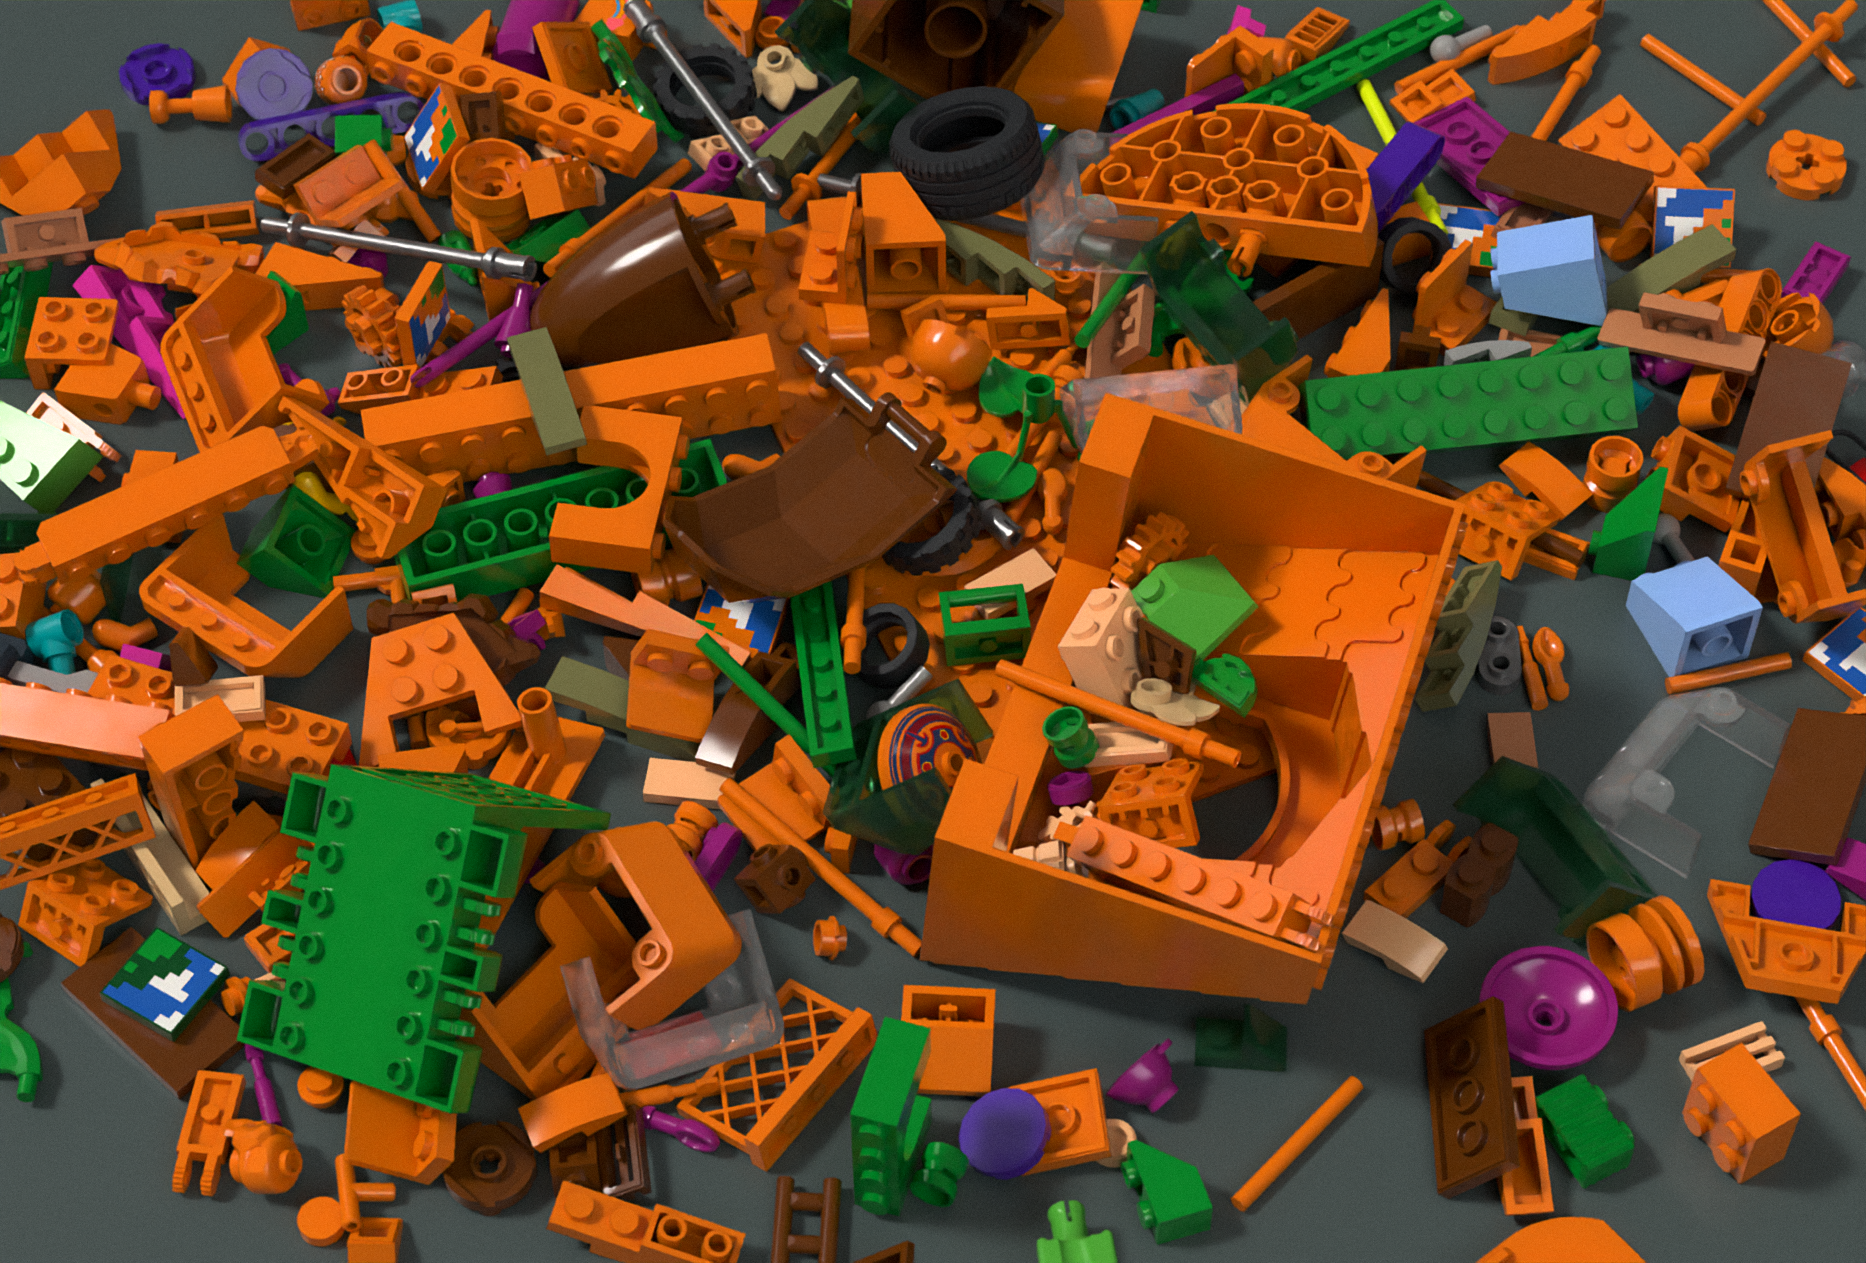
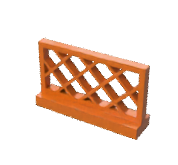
M789 978L702 1076L701 1079L718 1077L721 1090L702 1096L698 1094L685 1096L676 1106L678 1114L686 1119H694L707 1125L719 1138L749 1154L753 1165L767 1172L873 1049L877 1039V1032L872 1014L859 1007L852 1012ZM793 996L807 1003V1012L782 1016V1008ZM835 1018L843 1023L834 1033L817 1035L816 1022ZM810 1023L812 1037L786 1042L784 1028ZM778 1030L779 1044L754 1048V1040L760 1033ZM814 1049V1057L807 1065L789 1067L788 1054ZM782 1055L783 1070L758 1074L756 1060ZM750 1062L752 1076L726 1081L725 1073L732 1065ZM785 1082L786 1090L780 1097L761 1101L760 1086ZM753 1088L755 1102L729 1107L728 1093ZM721 1094L723 1109L702 1112L695 1108L703 1098ZM757 1114L758 1122L746 1136L732 1129L731 1119Z

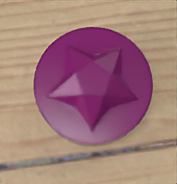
M359 248L348 261L350 264L369 267L377 272H381L383 279L388 274L389 267L384 252Z
M1069 771L1052 778L1047 785L1050 800L1055 805L1075 806L1091 797L1094 793L1091 776L1084 771Z

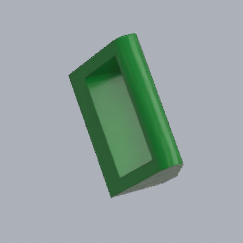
M1023 583L938 592L947 666L1025 658L1031 643V626ZM1016 601V617L952 623L950 608Z

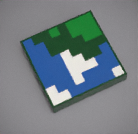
M156 927L99 994L102 1001L168 1040L175 1042L228 979L230 972L227 966Z

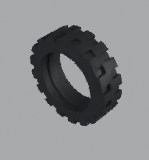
M710 43L709 47L697 44L692 46L693 49L678 51L697 78L704 75H719L733 81L735 86L729 95L717 102V104L730 121L748 117V111L752 112L755 107L754 98H757V91L752 68L748 65L747 59L743 54L737 55L734 48L727 46L724 49L721 48L720 44ZM665 60L662 63V70H657L655 74L656 83H653L655 100L668 122L675 130H680L682 134L687 133L691 138H700V135H707L708 137L718 135L719 131L700 106H689L680 103L675 98L684 84Z
M931 465L933 469L957 488L955 494L948 499L954 502L953 514L949 522L938 534L925 541L914 543L899 541L881 557L889 566L892 564L896 571L903 574L905 571H909L911 575L915 576L922 575L924 571H929L930 574L941 571L942 566L946 564L952 566L959 561L958 556L962 552L966 554L973 546L971 543L972 539L978 537L980 532L978 522L982 521V513L978 507L979 503L961 475L956 476L950 468L944 467L943 470H940L936 465Z

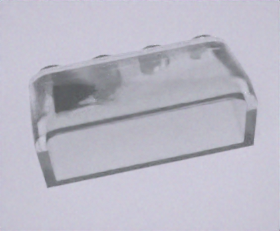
M1236 364L1075 379L1060 388L1063 411L1070 423V431L1081 454L1105 393L1242 434L1243 427Z

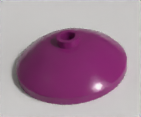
M1534 946L1514 951L1500 959L1489 970L1481 987L1479 1003L1492 996L1504 1001L1509 1057L1530 1067L1545 1070H1563L1583 1065L1598 1056L1605 1049L1616 1028L1618 1004L1609 980L1592 962L1566 949L1551 946ZM1545 1020L1551 1026L1540 1025L1537 1021Z

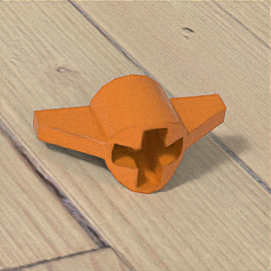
M543 607L537 608L546 624L535 633H538L544 641L554 637H566L562 613Z

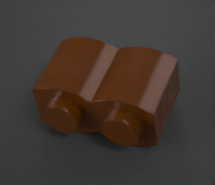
M1488 823L1481 827L1472 837L1468 853L1458 858L1448 870L1440 913L1466 928L1476 924L1486 913L1490 897L1500 892L1511 877L1518 846V837L1493 823Z

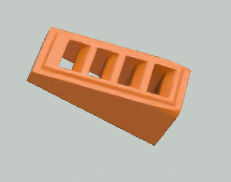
M1316 7L1292 28L1285 38L1289 39L1293 43L1294 48L1300 51V66L1329 53L1349 27L1350 20Z

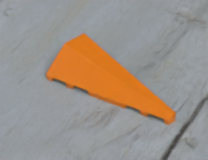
M282 396L278 406L279 411L289 416L297 428L295 432L304 429L309 430L319 452V457L313 461L343 504L349 505L359 519L356 523L361 532L369 534L377 546L375 552L380 558L390 559L401 549L432 528L447 493V488L294 397Z
M557 564L539 591L540 607L639 637H642L647 629L694 639H700L708 633L718 644L730 646V655L742 667L750 658L751 652L643 592L639 591L633 602L567 566L563 568Z

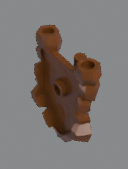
M470 593L459 602H450L441 606L432 603L419 604L418 601L402 599L396 603L386 599H376L367 608V627L369 633L376 636L454 613L477 645L503 687L515 678L516 673L537 663L542 655L536 644L516 636L511 626L502 620H495L499 613L486 595ZM476 695L442 705L452 711L458 710L470 717L480 714ZM435 707L426 711H435L438 710L439 707ZM419 713L412 714L400 719L404 720L407 718L418 716Z

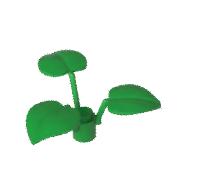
M994 356L980 380L979 402L986 412L1000 418L1011 417L1020 411L1023 414V424L1015 456L1012 458L1009 454L1001 451L981 453L968 466L967 482L977 498L982 500L992 498L1002 503L1024 497L1035 486L1037 480L1036 468L1031 464L1020 462L1024 456L1030 423H1045L1056 413L1072 447L1080 449L1078 461L1081 458L1092 426L1082 429L1080 440L1077 439L1063 411V401L1055 400L1054 380L1044 374H1032L1026 370L1013 367Z

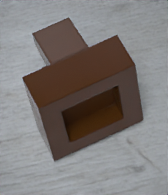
M1415 325L1413 333L1401 331L1395 371L1437 367L1441 338L1430 336L1431 327Z

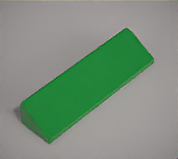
M48 262L47 268L37 271H24V266L9 268V273L1 275L0 379H23L30 377L24 357L39 297H47L53 262Z

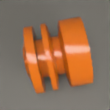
M480 139L463 146L453 157L451 165V213L454 224L467 237L472 239L469 222L472 219H478L501 242H508L522 235L530 226L531 220L519 173L533 170L530 156L520 146L503 139Z
M1657 896L1645 902V904L1641 903L1629 909L1628 915L1619 912L1588 927L1586 942L1590 962L1597 966L1609 980L1616 995L1618 1008L1629 1013L1660 999L1662 992L1670 995L1681 990L1682 987L1687 988L1702 981L1704 957L1699 939L1687 916L1669 897Z

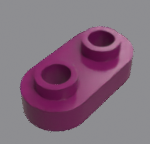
M726 822L721 823L718 828L712 827L708 831L702 845V851L694 861L712 891H714L735 859L742 842V830Z

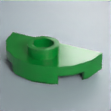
M1222 654L1223 658H1213L1207 661H1203L1202 658L1196 659L1191 681L1245 718L1254 706L1258 692L1256 679L1248 665L1242 659L1230 654Z

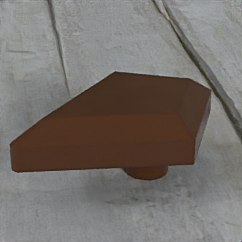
M1144 617L1138 618L1137 627L1144 679L1156 678L1164 680L1171 684L1172 691L1188 694L1197 650Z

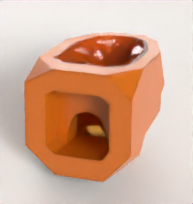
M368 17L360 20L349 27L343 37L336 43L332 58L349 56L356 59L364 67L367 75L370 74L366 50L384 29L375 19Z

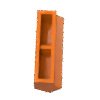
M255 200L157 211L155 214L156 224L159 222H171L177 229H183L179 230L181 233L190 231L198 235L200 232L216 235L218 239L259 234V221Z

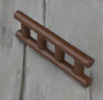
M780 1176L777 1178L770 1263H789L790 1254H817L818 1263H837L842 1181L834 1177L826 1178L823 1180L822 1193L794 1192L795 1179L790 1176ZM793 1211L821 1212L820 1235H792Z

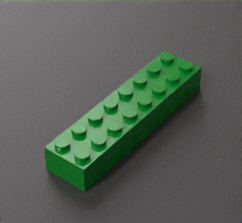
M1628 347L1305 380L1297 386L1300 392L1301 424L1346 461L1355 454L1365 451L1375 452L1383 457H1399L1400 455L1406 456L1419 446H1423L1427 449L1426 454L1519 445L1526 444L1528 441L1538 443L1623 434L1638 428Z
M711 439L690 444L687 459H680L678 466L682 468L679 492H672L671 496L694 497L727 483ZM602 466L442 507L439 509L432 528L394 555L407 598L412 600L411 592L453 584L456 599L459 602L470 593L492 596L545 582L557 564L563 568L567 566L578 573L595 569L596 567L552 562L549 533L557 503L596 508L621 507L636 500L645 491L648 484L642 477L629 470ZM663 527L662 533L666 535L665 550L673 548V545Z

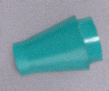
M1151 88L1146 92L1116 101L1110 112V120L1113 127L1119 130L1160 110L1164 106L1163 95L1157 89Z

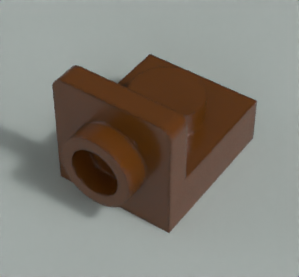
M502 92L460 95L462 117L470 137L469 142L487 138L515 140L514 132L505 131Z
M579 1132L549 1148L550 1171L555 1202L563 1180L602 1193L596 1133L587 1136L585 1133Z

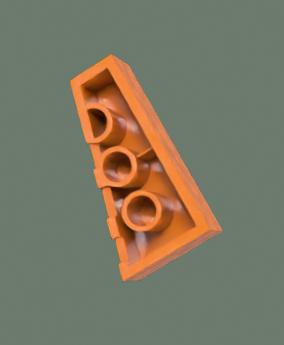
M218 694L164 723L152 726L147 732L138 736L166 828L194 870H196L214 841L236 817V813L232 808V802L238 797L239 786L234 779L235 770L241 767V754L238 752L237 746L239 742L243 741L244 730Z

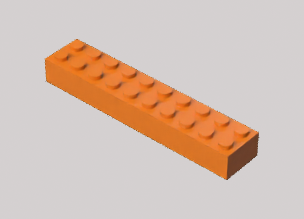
M767 333L563 371L579 419L584 405L682 417L683 434L689 435L690 439L782 422L776 369ZM520 380L361 410L365 440L425 476L456 469L461 473L464 483L474 480L478 481L479 478L490 472H499L500 474L523 473L531 469L564 465L568 462L578 461L577 448L546 456L532 420Z

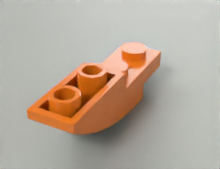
M1572 0L1571 4L1564 11L1555 13L1549 21L1537 15L1527 25H1521L1515 31L1512 38L1505 44L1496 46L1490 54L1488 60L1490 64L1488 82L1496 85L1526 79L1549 71L1581 53L1588 45L1592 44L1596 22L1603 17L1606 0Z
M418 364L348 372L337 404L341 409L361 414L363 409L500 384L503 375L497 366L442 373L421 388H415L416 383L420 379L411 383L410 378L413 373L420 369Z
M1824 457L1814 490L1826 527L1830 529L1836 541L1843 538H1852L1855 546L1866 551V485L1852 473Z
M564 1180L546 1228L547 1230L591 1244L589 1249L591 1253L624 1263H737L746 1235L745 1233L657 1203L652 1211Z

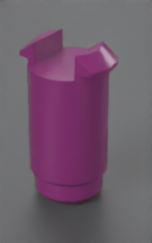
M510 0L493 49L494 61L551 82L532 27L540 22H574L580 7V0Z

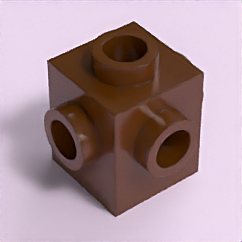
M766 844L758 848L750 856L751 863L734 878L758 913L781 914L785 909L797 905L806 896L805 890L816 880L807 867L809 862L806 856L798 848L792 845Z

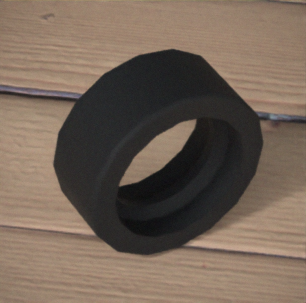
M1416 217L1398 218L1387 224L1378 234V238L1384 243L1380 279L1388 287L1410 295L1419 294L1416 292V287L1421 277L1428 271L1432 273L1440 265L1445 253L1452 248L1447 234L1436 224ZM1417 232L1430 240L1432 259L1429 267L1421 276L1406 279L1395 272L1392 266V254L1395 245L1404 235Z
M879 603L864 610L863 625L867 630L866 647L861 651V669L857 674L866 683L879 689L901 686L920 665L924 666L928 659L930 643L927 631L907 608L895 603ZM892 626L904 627L908 634L906 644L901 653L891 662L881 666H871L866 661V654L873 638L882 630Z

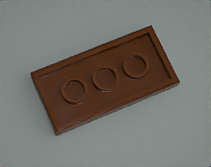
M1510 131L1476 177V188L1574 217L1593 215L1594 223L1621 230L1654 183L1653 171Z
M1379 238L1377 239L1370 267L1324 262L1249 303L1245 349L1249 354L1252 366L1361 306L1368 300L1377 297L1384 243Z
M1771 341L1724 493L1750 500L1749 496H1746L1741 489L1740 473L1744 471L1745 463L1767 445L1828 430L1832 432L1852 363ZM1828 443L1805 459L1814 488Z
M1803 708L1797 709L1748 843L1751 854L1830 865L1838 864L1866 784V716Z
M130 927L63 980L61 985L64 992L180 1100L193 1089L199 1070L215 1071L244 1047V1043L237 1041L239 1025L213 1001L209 1000L175 1042H172L103 1002L99 994L101 990L145 941L135 929Z
M1494 996L1424 1030L1437 1194L1447 1199L1520 1167L1504 1001Z

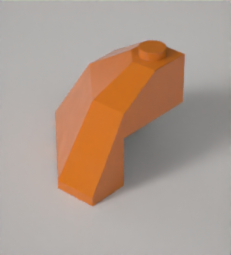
M111 110L86 111L62 132L37 134L15 154L0 156V203L23 216L82 208L83 215H86L98 208L100 205L98 200L111 190L122 169L114 115Z

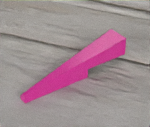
M90 265L72 286L82 298L116 299L118 301L119 310L113 335L126 351L140 357L144 361L149 379L156 387L161 389L163 396L182 419L186 420L160 352L164 334L175 323L172 314L164 310L161 301L166 294L164 287L156 285V283L129 280L121 268L116 270L108 266Z

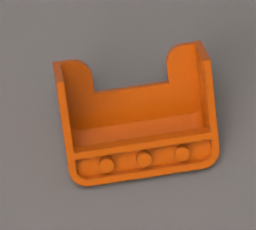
M230 266L166 331L160 346L162 359L200 452L260 426L274 429L284 423L292 422L287 414L281 413L278 409L282 396L294 397L318 412H321L329 404L323 386L316 380L306 378L299 381L295 386L285 384L266 339V336L281 322L286 314V299L279 282L234 266Z
M224 514L212 518L206 525L198 528L141 583L139 594L143 607L148 613L178 632L182 627H190L208 651L248 676L263 675V677L300 678L306 676L354 629L345 589L339 585L292 631L234 596L248 581L250 573L236 564L240 554L232 549Z
M557 882L539 900L535 910L536 923L552 946L494 1005L484 992L466 989L468 992L482 996V1001L479 1009L462 1008L460 1020H466L476 1025L474 1037L457 1036L461 1040L482 1047L483 1051L480 1062L532 1100L578 1082L597 1063L595 1059L597 1049L604 1043L615 1044L630 1028V1026L610 1016L605 1008L641 980L632 965V952L636 942L595 886Z

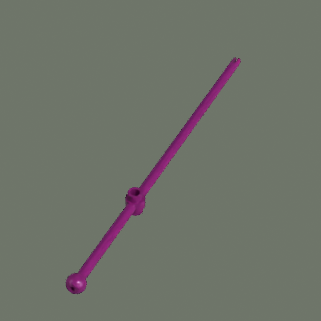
M856 66L847 67L840 74L839 82L827 91L854 76L860 80L862 91L864 92L868 87V76L862 68ZM808 104L749 143L748 145L752 151L756 153L782 125ZM725 151L719 152L709 160L705 174L680 191L704 194L711 189L715 192H723L728 187H731L738 170L744 164L735 153L732 155ZM546 283L532 292L529 306L530 312ZM510 308L413 373L410 378L411 383L420 379L416 383L415 388L425 386L496 337Z

